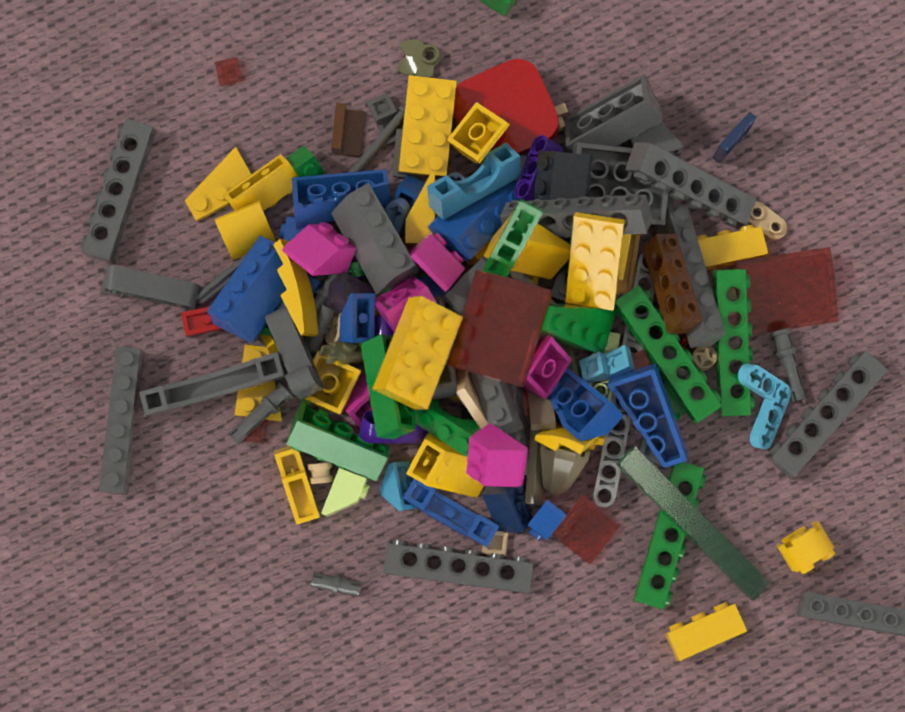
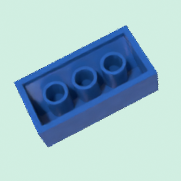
M515 181L510 182L444 220L437 216L427 226L433 235L438 233L447 242L444 247L450 253L455 250L464 261L472 259L502 226L500 215L506 202L520 201L514 195Z
M259 236L207 310L214 325L251 344H254L267 325L265 316L278 309L283 302L280 295L287 290L277 271L283 265V262L273 245L275 242Z

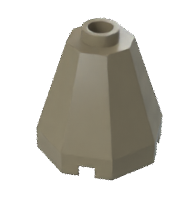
M540 443L543 487L547 489L549 494L559 496L561 493L568 492L589 459L590 447L579 454L564 445L554 451Z

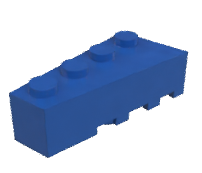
M387 169L292 177L296 230L305 228L309 224L334 221L331 212L348 194L367 183L374 190L383 208H386L390 203Z
M656 363L610 378L607 385L614 392L623 409L627 411L634 425L641 432L663 468L687 461L688 451Z

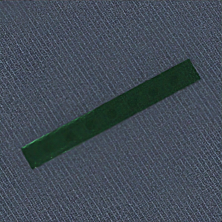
M635 446L632 447L616 465L750 600L755 601L770 582Z

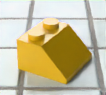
M476 102L447 141L474 163H480L510 124Z
M317 351L313 362L324 389L304 398V400L322 409L341 415L362 371L348 364H342L339 360L334 364H327L328 356H320V352Z

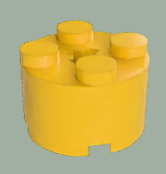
M819 521L811 522L812 528L806 529L803 526L781 540L783 544L777 543L778 550L792 572L807 573L815 567L813 563L820 559L822 561L828 560L835 555L834 545Z

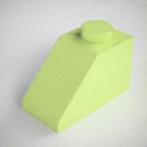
M339 468L321 514L328 517L359 503L360 498L365 499L370 487L366 484L367 479Z

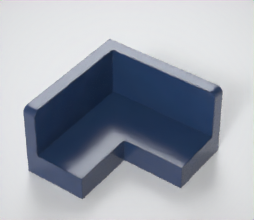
M524 475L523 485L520 487L487 486L482 493L493 522L499 525L497 531L523 533L533 518L528 505L525 504L527 475Z

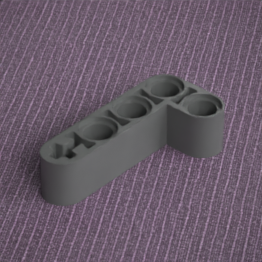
M109 265L104 272L100 293L104 295L108 293L116 294L118 297L124 295L175 307L196 309L200 285Z
M284 306L266 315V322L288 372L285 377L293 394L302 400L323 390V383L303 336L300 335L287 307Z

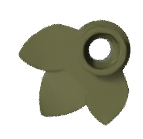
M417 39L402 42L400 48L406 57L400 62L397 69L398 72L404 75L416 74V76L431 78L434 74V67L441 61L440 49L432 44L424 45ZM432 53L434 58L428 60L425 57L426 54Z

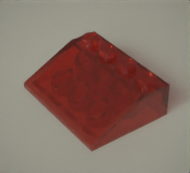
M830 247L735 261L732 265V269H746V274L750 275V288H747V298L751 300V312L747 313L748 322H751L752 335L787 328L793 329L838 322L835 271Z
M476 270L447 366L461 372L524 387L553 291Z

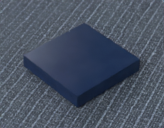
M749 112L722 141L712 157L717 163H721L750 131L756 116Z

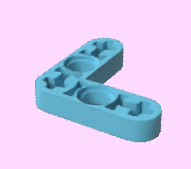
M746 363L739 369V382L764 398L750 434V443L753 447L766 450L771 447L791 397V389L786 383L760 366ZM766 379L767 386L765 390H763V382ZM772 410L773 416L772 419L769 421L768 416L770 411Z

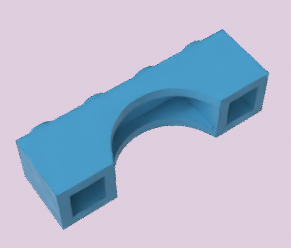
M504 143L488 152L480 168L470 177L461 181H454L446 175L427 186L429 207L444 220L519 178L521 174L520 155L507 143Z

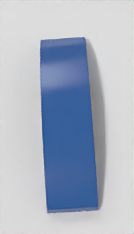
M416 479L412 481L403 497L405 501L431 518L484 547L489 546L499 528V525L480 514L473 513L440 494L435 488L426 486Z

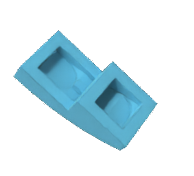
M626 345L606 354L597 352L579 361L583 380L587 383L609 379L634 369L631 351Z

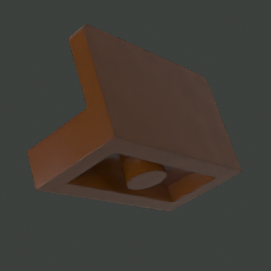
M336 103L331 146L332 154L361 156L365 111L349 110L346 104Z

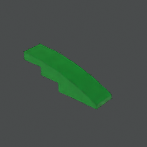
M522 199L519 201L482 273L502 283L505 282L544 210Z

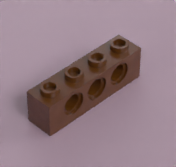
M656 234L642 249L668 334L689 333L703 321L681 246L677 234Z

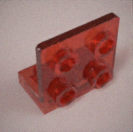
M582 495L552 533V536L585 562L591 564L619 526L590 504V499Z

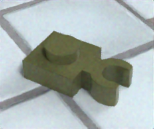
M333 342L332 346L323 345L319 353L320 356H328L327 364H334L337 360H340L342 364L363 362L362 350L357 343Z

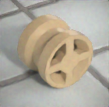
M697 347L692 353L694 359L692 363L697 369L706 371L716 363L717 353L712 347Z
M332 463L308 464V470L311 471L309 484L333 482V476L330 475Z

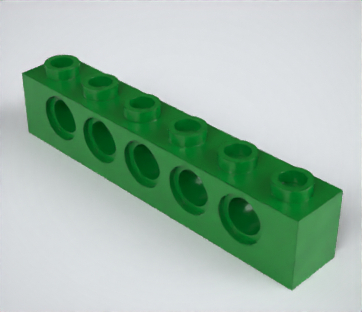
M746 269L713 270L714 297L726 334L715 343L717 353V393L722 400L720 402L722 407L718 409L720 416L751 415V409H754V396L750 394V389L739 382V370L732 373L729 369L730 363L734 360H739L742 366L746 363L749 364V361L753 359L752 346H748V337L752 336L751 322H748L747 313L751 312V300L747 298V288H750V275L746 274ZM731 287H735L738 290V296L735 300L730 301L727 297V291ZM736 311L739 315V320L736 324L731 325L728 322V315ZM732 336H738L740 340L739 346L731 349L729 347V339ZM735 384H740L741 393L735 397L731 396V387Z
M638 285L616 300L615 309H617V313L652 364L656 363L660 376L690 420L696 425L722 407L720 404L722 401L721 397L715 389L711 390L706 383L708 379L701 369H696L692 363L694 359L687 349L683 350L680 346L678 334L667 333L661 310L654 308L649 292L646 289L642 290ZM644 309L647 312V318L639 319L635 315V310ZM652 328L658 329L661 333V338H651L649 330ZM669 348L673 350L675 358L671 360L666 359L663 356V349ZM677 369H685L688 372V379H680L676 373ZM691 389H699L702 392V399H693L690 394Z
M686 462L672 465L634 595V602L659 610H664V606H669L672 598V592L669 591L671 582H676L679 574V569L676 568L678 558H683L686 545H683L685 535L689 536L693 522L689 521L692 512H696L700 500L696 498L698 489H703L706 475H703L704 468ZM680 483H687L690 486L689 495H682L679 492L678 486ZM673 506H680L683 509L684 514L681 519H677L672 515L671 510ZM667 529H673L676 532L677 539L675 542L666 540L665 531ZM661 552H665L670 556V563L667 566H663L658 562V555ZM655 575L663 579V586L659 590L651 585V579Z

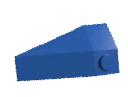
M568 367L549 395V399L560 418L562 426L580 442L608 434L623 417V414L610 400Z

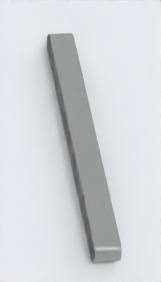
M643 252L636 264L632 289L637 287L641 281L647 282L650 286L648 292L653 300L655 289L649 269L642 263V260L645 259ZM635 312L639 319L647 318V312L644 314H637ZM625 324L621 346L626 345L636 353L637 359L633 361V370L641 367L643 349L636 339L630 335L629 329ZM613 391L611 402L623 414L620 421L623 423L624 428L620 432L612 429L606 434L601 448L592 495L594 504L600 508H607L615 501L631 420L627 411L617 406V397ZM608 444H616L619 447V453L617 455L609 454L607 452ZM604 467H611L615 472L614 478H605L602 474V469ZM601 490L607 491L610 494V501L607 503L600 502L598 500V492Z

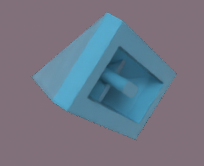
M410 461L390 463L380 486L381 495L398 511L417 509L403 499L414 480L406 474L411 465Z

